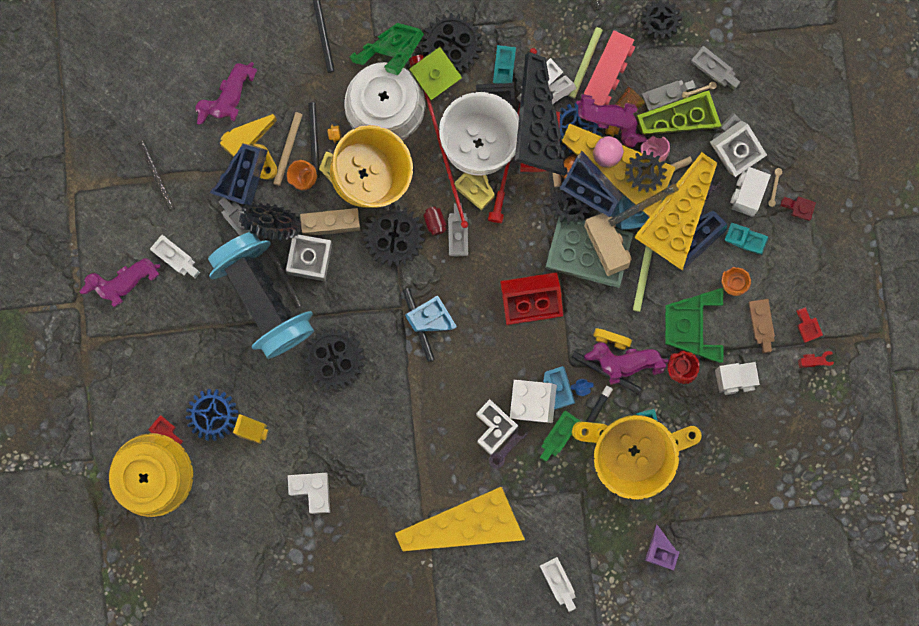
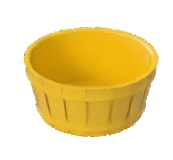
M375 125L360 126L349 131L337 144L330 164L331 182L340 197L352 205L368 208L383 207L397 201L407 191L412 179L413 162L407 146L392 131ZM364 168L368 177L361 179L358 170L362 171Z
M641 415L620 418L611 423L602 432L596 443L594 465L596 472H598L597 475L601 482L618 496L627 499L652 497L664 490L676 474L679 464L677 443H675L676 441L671 432L655 419ZM633 445H636L637 449L640 450L635 456H631V452H628L629 448H632Z
M156 433L142 434L127 441L117 451L109 471V484L115 499L127 510L146 517L162 516L176 510L186 500L193 483V468L187 452L184 451V448L179 443L174 442L172 438ZM140 473L143 475L147 473L149 475L147 477L148 483L139 482Z

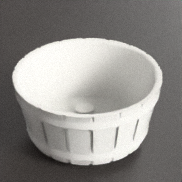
M385 62L367 66L353 78L346 91L344 108L352 129L366 125L380 126L392 131L401 140L406 139L416 131L425 114L426 102L422 87H420L413 74L404 68L399 75H394L386 71L384 66L387 63ZM386 91L389 99L380 101L381 97L378 94Z
M485 92L463 95L447 107L441 118L439 130L441 145L448 159L459 170L477 176L494 173L510 162L515 156L519 116L506 100L497 95ZM480 138L482 139L481 143L484 145L483 147L479 146V148H476L473 141H477Z

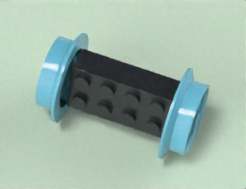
M248 232L227 242L209 256L208 260L214 268L209 277L217 279L225 275L229 276L263 333V336L252 345V349H262L267 359H270L295 347L314 332L309 323L313 313L308 311L293 317L289 308H285L282 303L283 297L273 288L272 285L274 283L270 276L264 273L262 262L256 259L268 249L271 243L268 240L260 241L256 233Z

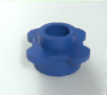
M580 379L576 381V384L571 385V389L575 390L576 395L584 396L591 392L590 388L594 384L587 382L586 379Z

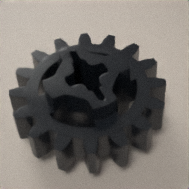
M653 0L651 7L646 5V11H643L641 15L645 18L641 19V23L645 24L642 28L643 30L648 29L647 36L653 34L654 40L659 36L661 41H663L665 36L671 39V33L677 34L676 28L681 27L679 21L682 20V16H677L680 13V9H674L675 3L670 6L669 0L665 3L659 0L658 4ZM657 9V12H656L655 15L649 16V15L651 14V12H653L654 10ZM659 17H662V20H664V23H661V21L659 20ZM673 24V26L670 29L666 30V27L668 25Z
M643 151L642 156L637 152L635 154L636 159L629 158L632 164H626V168L629 169V171L625 172V175L629 176L627 183H633L632 189L636 186L639 187V193L642 189H645V192L648 193L650 188L656 191V185L662 186L660 180L666 179V176L662 175V173L667 172V169L662 168L665 162H659L660 156L653 157V152L647 155L646 151ZM641 160H650V162L642 163ZM655 166L658 168V177L654 173ZM633 167H634L635 170L637 171V177H636V178H634V175H633ZM650 167L649 175L645 174V176L641 177L643 170ZM643 181H649L651 184H641V183H642Z
M560 186L557 190L558 193L553 192L554 198L550 201V204L553 205L551 206V211H556L554 217L560 216L561 223L567 220V225L570 224V221H573L576 225L578 219L583 222L584 215L589 216L591 206L584 202L581 203L579 199L567 194V192L560 189ZM574 200V204L569 206V208L567 209L568 204H570Z

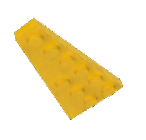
M569 124L562 143L577 156L583 151L612 184L650 218L661 204L676 167L665 163L662 168L667 169V172L662 173V175L666 176L665 180H660L662 186L656 185V191L650 188L648 193L645 192V189H642L639 193V187L636 186L632 189L633 183H627L629 176L625 175V172L629 171L626 168V164H632L629 158L636 159L635 154L638 151L622 145L624 152L618 164L609 168L601 167L595 162L593 150L597 142L603 137ZM641 160V162L649 163L650 160ZM655 166L654 173L658 177V168ZM633 167V175H634V178H636V177H637V171H636L635 168ZM650 167L643 170L641 177L645 176V174L649 175ZM643 181L641 184H651V183H650L649 181Z
M702 152L635 236L637 240L681 270H683L717 166L716 161Z
M502 487L395 533L402 551L525 540Z

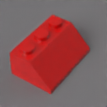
M557 272L500 281L507 325L563 316L561 289Z

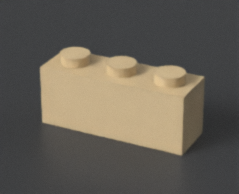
M358 208L300 214L303 236L361 231Z
M601 213L586 219L584 227L607 276L629 268L631 255L622 245L624 243L620 233L617 234L614 228L616 225L613 217H608Z

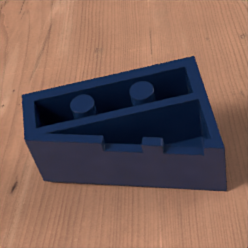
M243 143L231 160L229 167L221 175L219 182L215 188H212L210 193L238 203L252 205L268 150Z
M583 151L575 159L560 187L561 190L608 217L612 215L623 196Z
M715 211L700 216L684 268L688 267L727 231V223Z

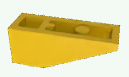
M271 114L234 128L230 132L227 131L221 137V146L234 157L243 143L256 144L277 121L276 116Z
M239 414L233 433L240 438L261 444L262 440H266L269 430L266 429V424Z

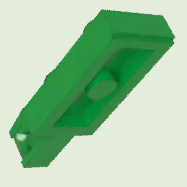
M565 410L544 440V444L541 447L545 451L540 459L547 462L551 454L556 457L571 437L573 426L581 421Z

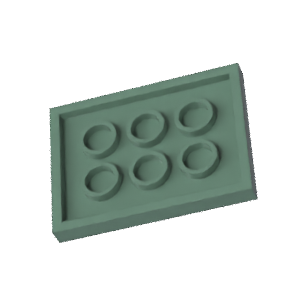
M559 216L545 269L620 288L624 270L607 276L584 227L585 220L582 222L578 219L576 225L573 221H570V224L567 225V220L561 223ZM615 228L617 234L620 233L624 243L622 245L624 249L629 251L633 233Z

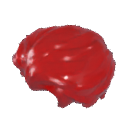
M686 351L673 353L668 362L669 376L678 383L689 384L697 378L700 362L693 353Z

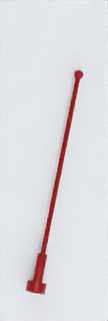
M531 48L529 52L536 54L537 50ZM519 104L518 113H517L518 116H519V112H520V104ZM510 162L505 166L494 210L489 212L488 221L494 223L503 222L504 215L501 214Z
M423 55L411 57L409 59L410 66L413 67L424 59ZM424 91L432 122L439 142V146L442 152L444 163L451 183V187L458 207V211L461 217V227L467 228L468 222L465 221L460 200L453 180V176L448 163V159L441 145L440 133L434 115V111L431 105V101L426 92Z

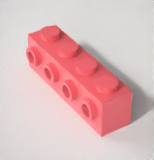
M613 31L584 94L591 95L592 99H595V105H609L612 98L609 94L611 90H616L620 81L617 77L619 73H624L628 64L625 63L627 56H632L635 46H633L634 39L617 31Z

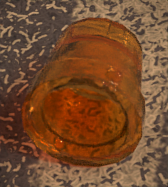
M627 86L615 105L624 108L625 103L634 104L639 109L646 102L632 88Z

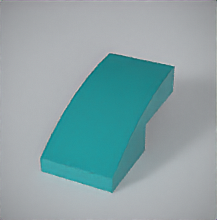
M497 45L493 83H512L516 47Z
M731 223L725 241L762 255L769 238L766 235L751 231L747 227Z

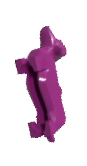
M253 62L248 65L237 63L234 66L228 79L222 81L219 88L222 93L216 101L200 100L196 104L195 111L198 114V125L203 124L208 115L218 119L230 117L235 122L239 110L235 107L239 104L243 83L247 77L249 81L253 82L257 73V69L252 68L254 66Z
M581 94V101L576 102L579 106L578 115L580 118L598 123L597 126L608 129L609 126L620 128L621 142L627 147H634L637 143L647 141L644 135L635 132L637 120L634 117V113L637 112L638 108L634 104L625 103L624 108L618 105H595V99H592L591 95Z
M143 258L129 268L126 266L117 271L118 276L110 281L104 280L97 273H91L85 277V285L79 293L85 295L92 290H96L101 298L111 300V305L115 308L123 302L120 296L131 292L141 278L149 275L148 278L150 281H153L160 276L156 270L160 268V265H154L149 259Z
M603 342L595 344L592 351L584 355L585 360H599L603 372L610 375V385L620 383L622 376H631L644 368H654L652 371L653 375L664 373L666 364L669 362L668 359H662L660 353L654 349L641 351L630 349L624 355L616 356L611 353L608 346Z

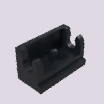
M514 83L476 85V92L497 95L506 100L512 107H515Z

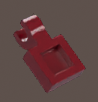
M799 196L796 198V201L784 197L780 206L793 210L791 216L810 221L816 202Z

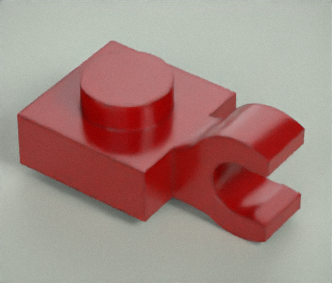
M806 307L796 311L802 322L797 327L804 343L823 336L817 319H810Z
M826 351L821 357H815V354L803 355V358L798 360L799 368L821 365L831 366L834 362H827L825 357L833 353Z
M162 415L148 429L151 433L170 437L180 445L183 443V440L173 433L176 427Z

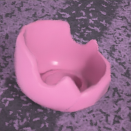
M607 136L597 142L593 150L595 162L601 167L609 168L618 164L624 151L622 144L616 138Z
M652 136L642 143L640 153L643 154V151H646V154L650 155L653 152V157L656 158L659 155V160L665 161L670 152V143L665 137L656 138Z

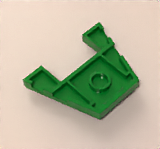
M396 23L378 36L379 40L375 43H367L363 46L364 50L357 55L354 52L349 57L353 63L364 65L376 52L391 56L393 58L384 68L388 73L399 75L424 34L419 28Z
M723 288L666 305L665 345L723 363V345H703V306H723Z

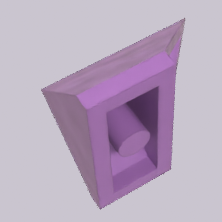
M656 524L645 561L674 570L680 552L676 551Z

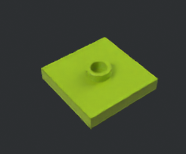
M441 47L409 69L431 100L462 79Z

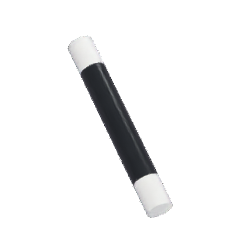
M609 386L605 387L586 422H595L611 394L612 388ZM585 428L582 430V435L586 433Z

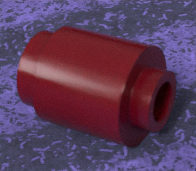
M436 206L426 209L423 217L432 236L446 232L447 225L441 209H436Z

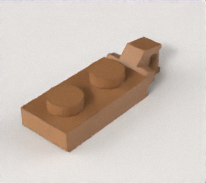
M769 300L749 302L754 339L757 344H761L763 353H769L772 351L771 342H774L775 337Z

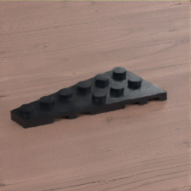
M529 52L525 54L515 161L565 176L568 172L567 167H564L563 158L565 156L559 142L561 135L556 109H553L552 105L553 94L549 90L548 81L550 78L546 58Z

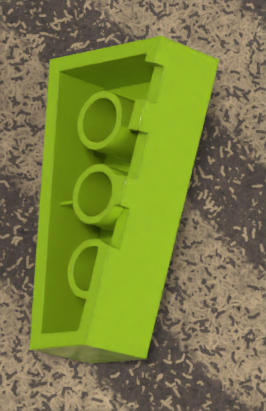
M709 90L635 117L638 130L642 135L721 127Z

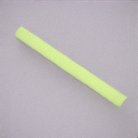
M596 27L573 82L576 89L568 95L570 98H576L603 31L601 28Z
M647 246L633 311L637 312L641 310L653 252Z

